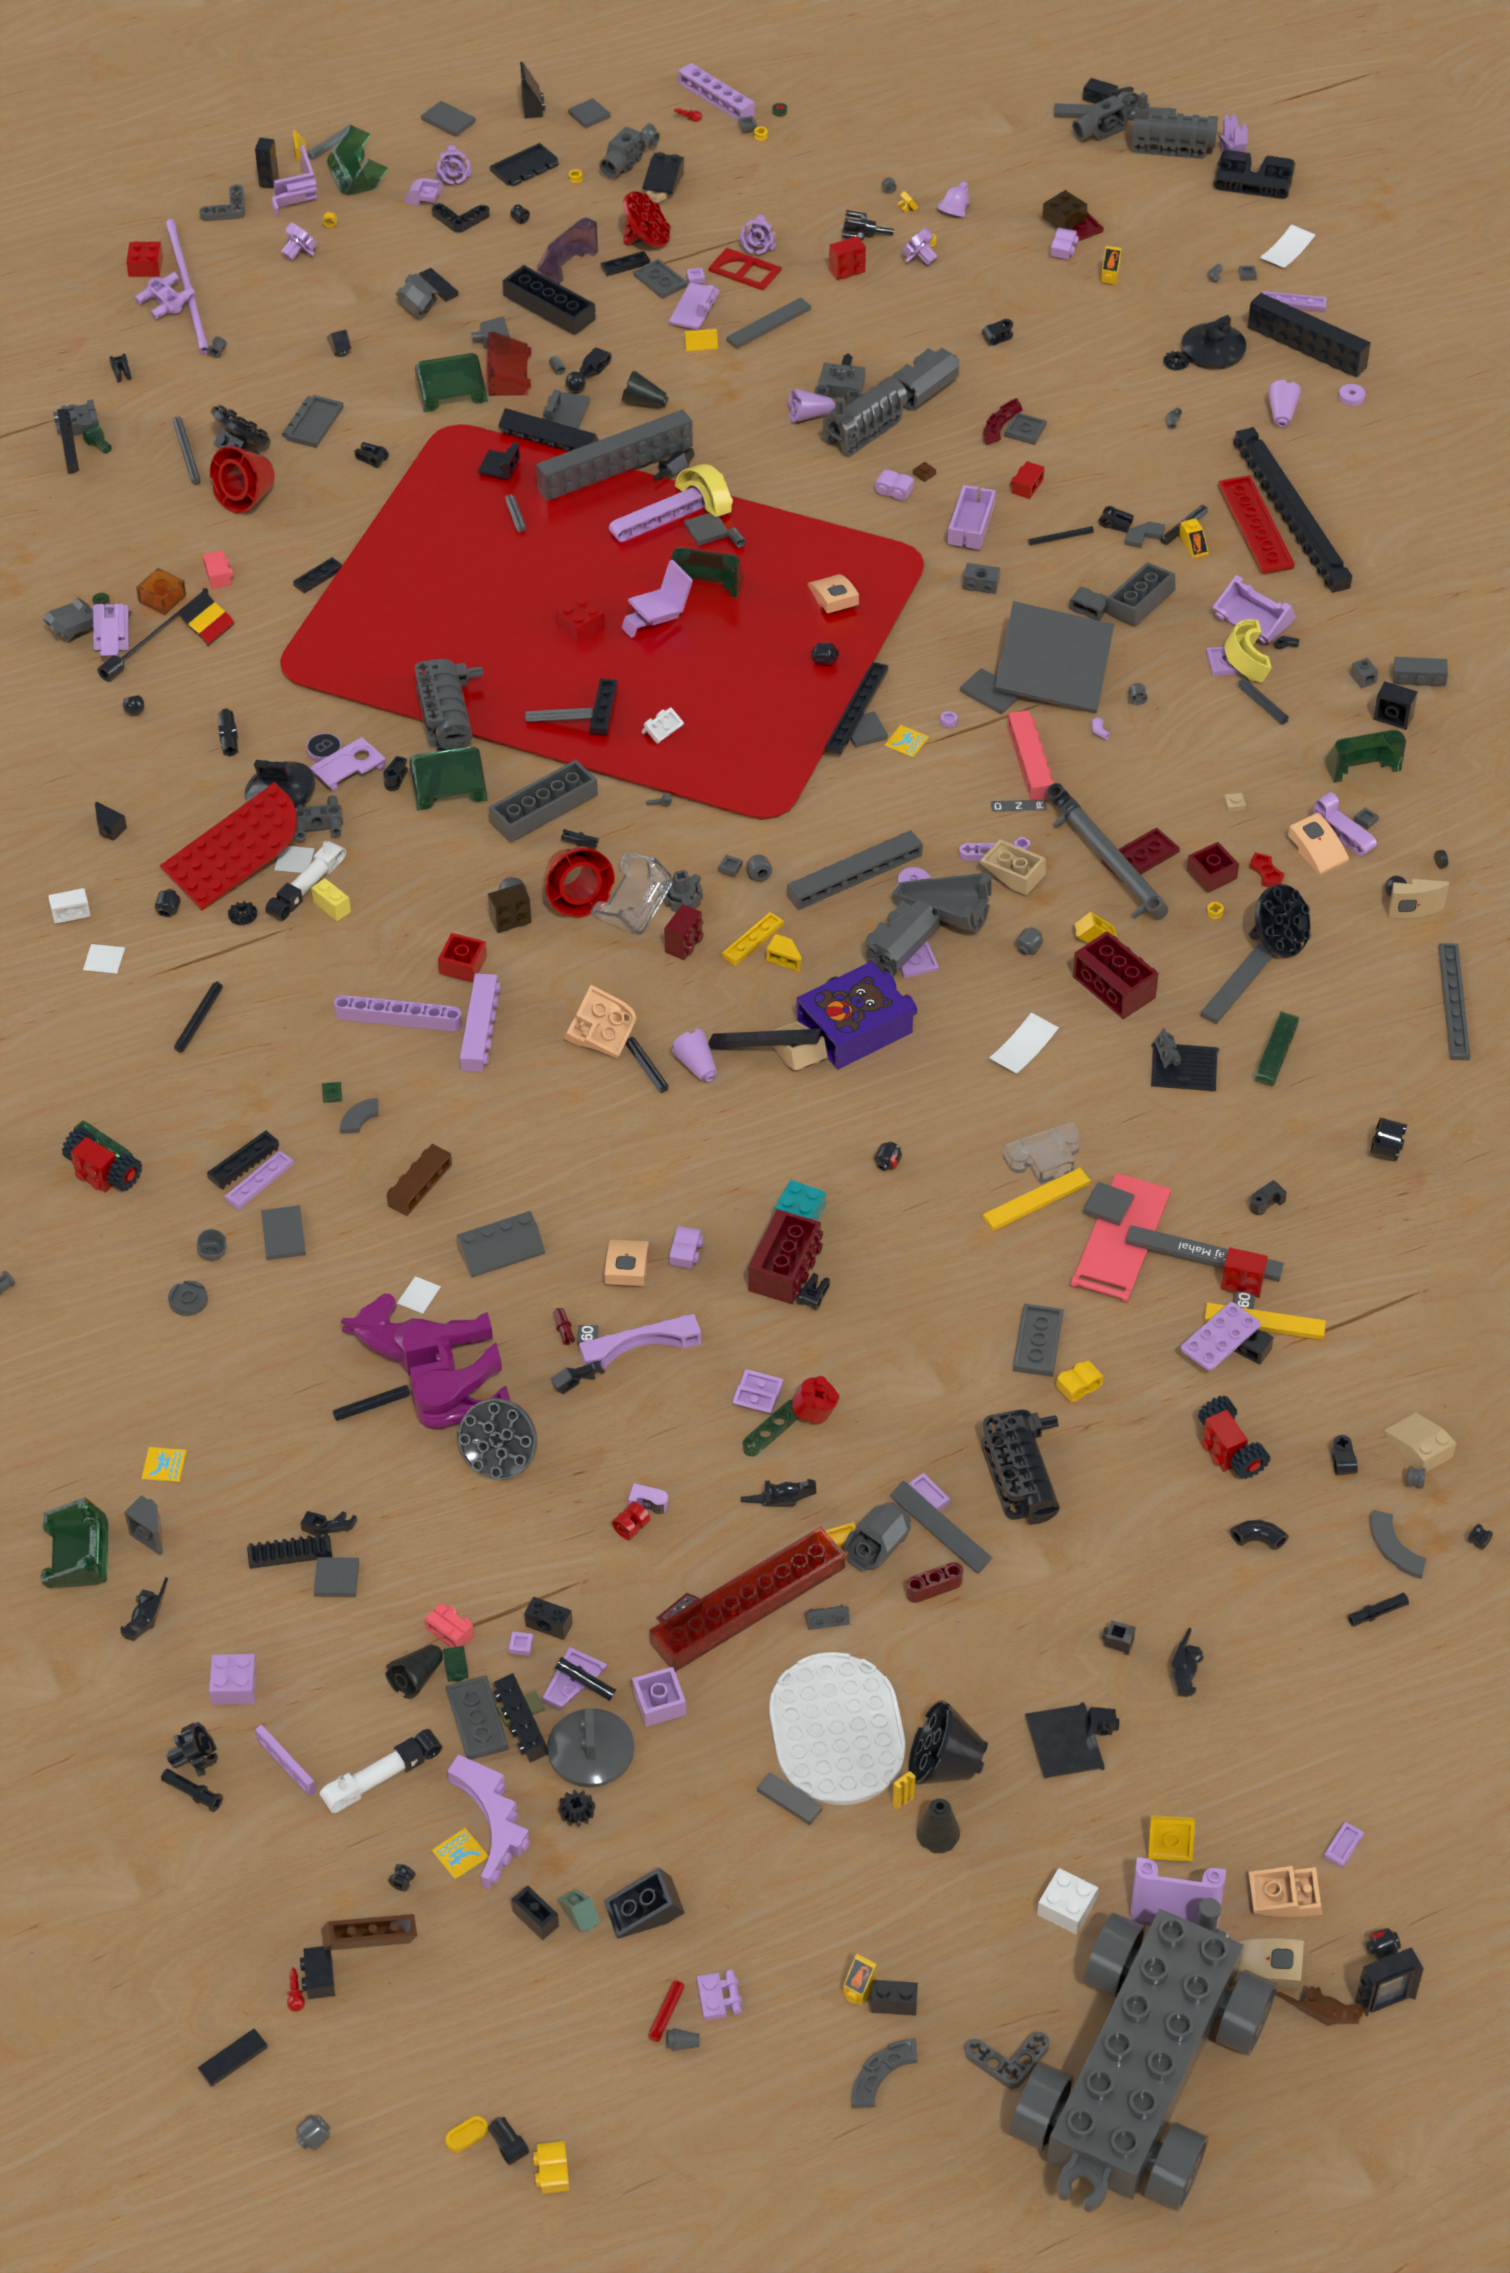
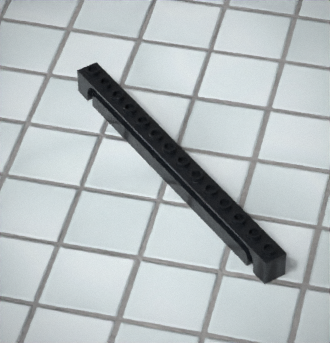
M1251 427L1236 431L1235 439H1233L1234 447L1238 449L1242 459L1246 461L1248 468L1254 473L1255 479L1259 481L1261 488L1267 493L1268 499L1273 502L1276 511L1280 513L1282 520L1288 525L1289 531L1294 534L1297 543L1303 548L1304 554H1307L1311 564L1315 566L1318 575L1324 580L1325 586L1332 593L1350 589L1352 574L1347 567L1344 568V562L1263 440L1259 439L1256 429Z

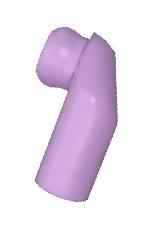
M1099 717L1094 718L1092 721V732L1108 740L1110 732L1103 729V719Z

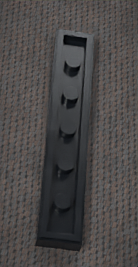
M819 1028L713 1033L708 1044L711 1049L817 1044L821 1038L822 1031Z

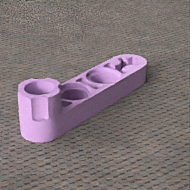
M1019 837L1014 843H1010L1030 851V840H1027L1025 837ZM965 843L960 846L959 856L964 861H980L986 855L981 853V851H989L996 843Z

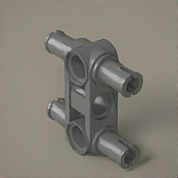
M329 796L327 798L328 805L302 807V804L295 807L298 821L295 832L296 840H304L305 831L330 828L332 836L341 835L343 816L337 796Z

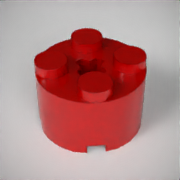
M812 1377L803 1381L793 1397L792 1408L797 1417L802 1421L807 1422L808 1420L816 1425L822 1424L834 1410L840 1396L825 1377Z

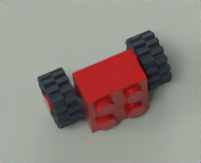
M74 1128L73 1132L69 1133L70 1136L65 1138L67 1141L63 1142L65 1147L62 1148V1155L73 1162L76 1177L81 1181L91 1184L94 1189H99L106 1193L112 1186H115L122 1191H127L133 1187V1183L135 1184L137 1182L136 1179L140 1177L139 1173L142 1172L140 1160L128 1153L119 1155V1159L116 1158L115 1153L96 1143V1135L85 1128Z
M1225 1395L1223 1397L1218 1396L1217 1399L1213 1398L1211 1402H1206L1207 1405H1203L1201 1407L1202 1410L1198 1412V1419L1204 1426L1202 1445L1212 1455L1215 1465L1219 1466L1223 1472L1233 1468L1241 1479H1247L1248 1476L1252 1478L1254 1474L1258 1475L1260 1470L1263 1471L1264 1467L1268 1466L1270 1455L1259 1442H1252L1250 1446L1248 1445L1247 1437L1234 1420L1237 1415L1236 1407Z

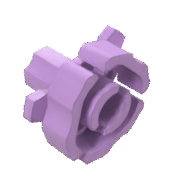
M448 145V150L439 155L442 163L440 160L436 161V177L438 179L443 178L449 184H453L454 181L445 175L456 177L462 174L460 178L455 179L456 183L459 184L466 177H470L472 173L469 159L465 158L466 167H464V161L459 155L463 158L466 155L464 152L456 149L455 145Z
M758 214L757 219L749 220L741 229L740 243L750 253H753L756 249L751 247L749 242L756 247L765 245L763 249L756 251L757 254L764 253L768 249L773 250L777 246L774 242L775 232H770L773 226L766 221L765 215ZM750 224H753V225L749 228V230H748V232H747V236H746L745 231H746V229H747V226H749Z
M290 222L285 229L289 242L281 252L290 260H293L300 250L306 251L313 257L315 254L313 249L316 247L317 242L302 228Z
M927 228L917 233L902 249V253L907 257L906 263L919 255L927 265H930L938 257L929 247L933 234Z

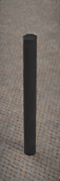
M1093 526L1035 537L1028 539V544L1030 546L1093 533L1094 529Z

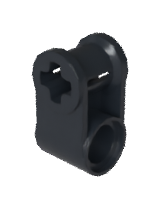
M1003 319L989 324L983 328L982 335L992 346L1011 340L1013 338V321Z
M1345 1435L1336 1436L1331 1450L1335 1474H1356L1358 1472V1464L1351 1439Z

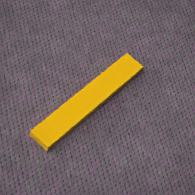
M1078 1168L984 1213L982 1219L992 1231H995L1090 1185L1091 1180L1081 1168Z
M1207 1303L1204 1322L1207 1323L1226 1305ZM1242 1308L1261 1322L1259 1328L1261 1331L1324 1340L1326 1320Z

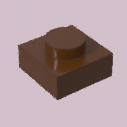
M923 462L913 469V475L926 482L936 475V469Z

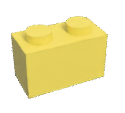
M323 879L311 887L313 903L334 920L339 921L351 912L349 897L327 879Z

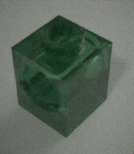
M464 1646L443 1649L448 1682H459L463 1679H468V1666Z

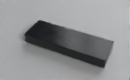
M645 251L602 262L601 268L606 276H611L643 267L650 263V259Z
M431 267L418 273L440 292L438 296L445 302L459 296L458 290Z
M331 557L295 579L293 585L305 594L336 575L342 564Z
M254 2028L200 2065L198 2071L210 2087H213L268 2048L267 2043Z

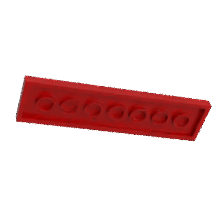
M1251 476L1220 480L1218 487L1261 573L1266 574L1294 568L1295 563Z

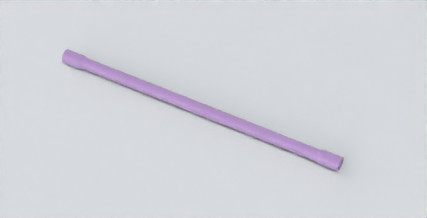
M168 219L166 227L170 235L185 290L191 286L175 221ZM193 296L187 302L200 352L207 354L209 346L205 338L195 297Z

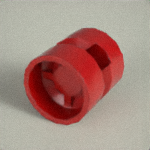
M632 1501L623 1510V1513H620L612 1520V1526L623 1539L631 1540L639 1532V1529H642L650 1522L651 1517L641 1504Z

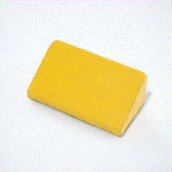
M293 130L296 160L301 161L302 145H304L307 153L306 141L296 130Z
M717 329L685 331L686 351L718 349Z

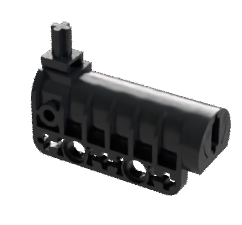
M1013 1410L987 1416L983 1421L985 1436L982 1438V1450L1004 1514L1011 1520L1026 1518L1028 1524L1034 1525L1052 1519L1059 1512L1060 1506L1036 1438L1042 1437V1430L1059 1426L1056 1415L1039 1418L1037 1412L1031 1414L1028 1410ZM989 1423H993V1425H995V1432H994V1433H993L992 1427H991V1425H989ZM1011 1502H1013L1014 1509L1017 1510L1016 1513L1010 1510Z

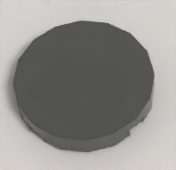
M188 1280L183 1281L184 1283L180 1285L179 1283L174 1285L168 1295L169 1306L174 1313L181 1316H192L198 1314L207 1306L208 1295L202 1284Z

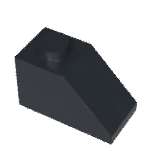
M347 330L333 332L327 336L333 354L338 353L339 356L348 354L351 345Z
M99 802L95 803L99 834L104 838L114 841L127 829L125 815Z

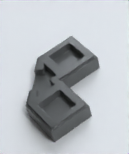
M1146 522L1129 529L1125 545L1141 548L1145 537L1161 540L1165 524Z

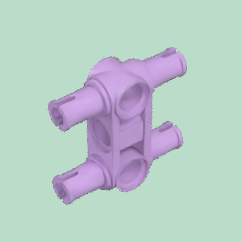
M172 272L165 278L156 277L149 280L146 289L136 295L135 298L139 305L150 298L155 299L160 306L151 310L153 318L157 320L166 313H179L185 301L196 294L191 286L180 293H176L170 286L179 281V277L175 272Z

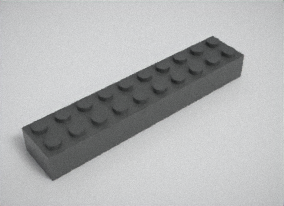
M682 409L536 464L538 491L546 501L673 454L676 451L693 446L692 420Z

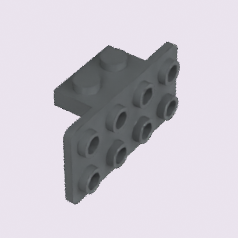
M554 390L552 396L548 398V405L544 407L543 415L546 416V420L579 429L589 405L590 397Z

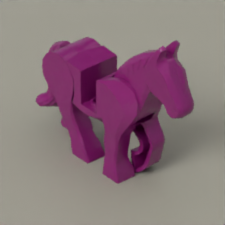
M386 1293L379 1296L369 1305L361 1308L354 1318H342L341 1323L345 1325L342 1327L344 1333L357 1336L376 1353L398 1361L406 1373L411 1375L416 1417L426 1428L434 1430L444 1429L461 1422L470 1408L484 1401L473 1399L468 1394L480 1387L492 1374L502 1370L497 1343L490 1346L474 1364L455 1370L452 1354L454 1345L467 1342L474 1345L487 1339H493L488 1312L479 1315L475 1320H450L446 1324L412 1318L402 1323H390V1317L394 1313L397 1303L391 1294ZM507 1386L499 1389L490 1399L501 1398L510 1400Z

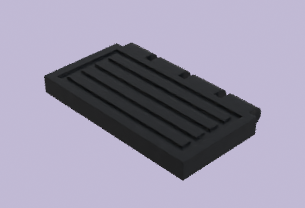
M538 143L490 165V171L507 186L511 185L514 187L522 183V181L529 180L535 177V175L546 172L547 169L550 170L557 167L559 163L558 158L541 143Z

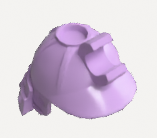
M962 181L959 187L950 188L937 208L949 214L965 217L966 206L971 203L968 196L969 188H966L968 183Z

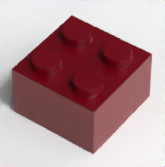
M1219 842L1188 855L1187 871L1207 893L1236 880L1238 877L1239 863Z
M684 904L680 906L664 928L665 953L685 960L688 955L693 953L695 945L701 942L704 935L702 932L703 920L701 911Z

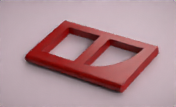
M727 247L709 266V272L762 291L767 288L782 270L780 266ZM732 262L745 263L736 274L720 268ZM753 265L770 271L761 282L744 277Z

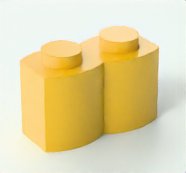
M1090 1360L1077 1363L1071 1370L1061 1372L1058 1375L1056 1387L1073 1403L1086 1394L1100 1388L1103 1385L1104 1376Z
M565 2141L537 2144V2151L533 2152L534 2166H539V2173H535L536 2187H541L542 2194L570 2191Z

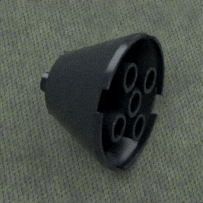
M943 1700L937 1701L926 1713L925 1717L928 1719L923 1728H918L910 1751L908 1772L911 1771L915 1775V1784L918 1785L969 1780L975 1773L980 1774L984 1766L982 1758L987 1750L988 1742L984 1741L948 1702Z

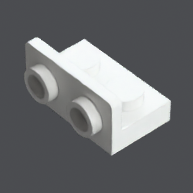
M670 707L666 711L664 709L661 710L654 720L650 718L646 721L642 734L644 735L648 732L658 744L681 728L684 722Z

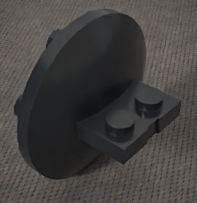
M1225 315L1214 322L1198 324L1188 329L1183 335L1181 346L1182 351L1196 366L1225 369L1238 363L1243 358L1246 352V340L1237 329L1230 326L1231 318Z
M220 404L218 407L214 406L211 409V414L222 427L214 441V444L220 449L227 446H235L245 450L248 443L268 446L271 442L267 436L268 432L261 428L258 429L256 423L250 420L248 422L241 416L238 417V413L234 410L227 409Z
M256 760L253 765L257 773L246 785L245 798L248 802L275 782L291 798L296 807L307 801V798L314 789L315 778L311 769L300 762Z
M1286 884L1272 885L1263 891L1257 901L1255 926L1248 935L1252 940L1260 939L1263 946L1274 956L1280 958L1296 956L1302 951L1311 937L1309 905L1305 903L1299 891Z

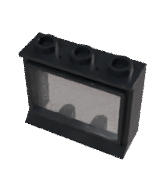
M1412 1947L1363 1966L1355 2003L1357 2005L1358 2002L1362 2005L1366 2017L1369 2015V2012H1376L1408 1998L1416 1999L1424 1968Z

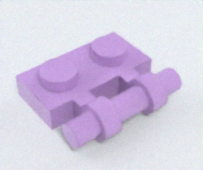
M734 1970L726 1971L727 1979L720 1981L719 1973L697 1976L704 2021L725 2018L726 2009L732 2008L735 2015L742 2013V1998L738 1994L737 1987L739 1982L738 1978L735 1977ZM729 1990L730 1997L724 1999L722 1991Z

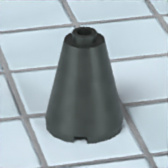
M636 371L631 373L626 383L627 387L623 391L622 401L655 408L666 406L669 397H667L665 391Z
M429 1644L391 1661L386 1666L388 1671L385 1672L389 1684L397 1693L399 1691L404 1693V1698L412 1699L416 1697L443 1661V1652L438 1646Z
M941 1798L935 1799L930 1803L917 1826V1839L923 1848L926 1847L932 1853L951 1851L960 1839V1828L951 1805L947 1800Z

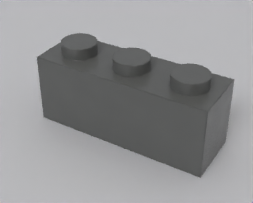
M1394 658L1393 684L1446 686L1448 676L1447 659Z

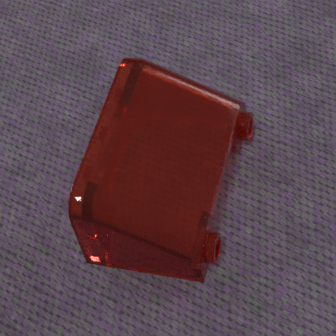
M488 332L487 376L489 396L528 395V389L531 388V379H528L527 375L528 357H532L531 347H528L527 343L497 332Z

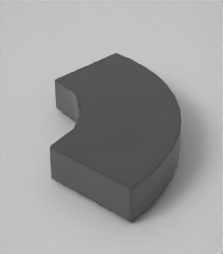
M378 1098L367 1099L351 1107L342 1118L340 1134L359 1133L361 1126L367 1120L379 1117Z

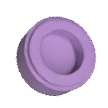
M946 711L941 714L940 724L943 727L953 728L957 725L958 716L956 713Z

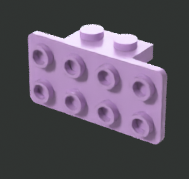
M690 283L670 318V324L695 330L700 329L719 294V289L713 285L705 286Z
M1230 1302L1183 1343L1181 1351L1206 1370L1212 1371L1260 1328L1261 1322L1236 1303Z

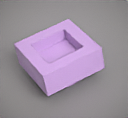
M702 268L686 270L689 284L705 283Z
M512 1632L509 1654L530 1656L533 1634Z

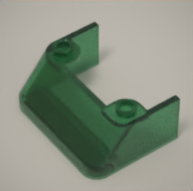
M353 125L348 127L327 158V165L341 193L346 195L373 190L388 170L387 167L370 159H367L362 167L359 163L365 157L363 145L371 135Z

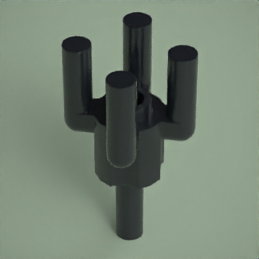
M846 210L845 216L860 220L845 218L843 230L858 232V234L843 232L842 238L849 239L858 236L862 241L864 235L874 237L875 232L893 235L894 229L876 226V221L867 220L866 213Z

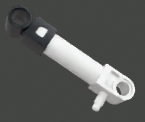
M324 841L323 847L313 856L314 861L291 884L286 883L276 893L277 898L272 897L268 901L265 908L266 913L281 921L287 919L290 912H293L303 902L302 897L325 873L330 874L342 863L346 855V849L331 841Z
M431 1729L422 1730L414 1738L411 1737L395 1746L394 1752L354 1775L351 1776L350 1773H347L344 1776H339L337 1780L323 1787L320 1791V1796L331 1813H337L360 1800L362 1793L403 1770L407 1773L423 1764L424 1758L428 1760L436 1757L441 1752L442 1745Z

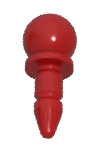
M674 108L677 114L687 117V120L691 119L693 122H699L702 119V114L697 110L692 111L690 109L688 112L681 108Z
M292 1967L289 1975L291 1991L287 1992L289 1996L287 2007L293 2012H298L303 2009L305 2000L302 1996L303 1990H298L297 1971Z

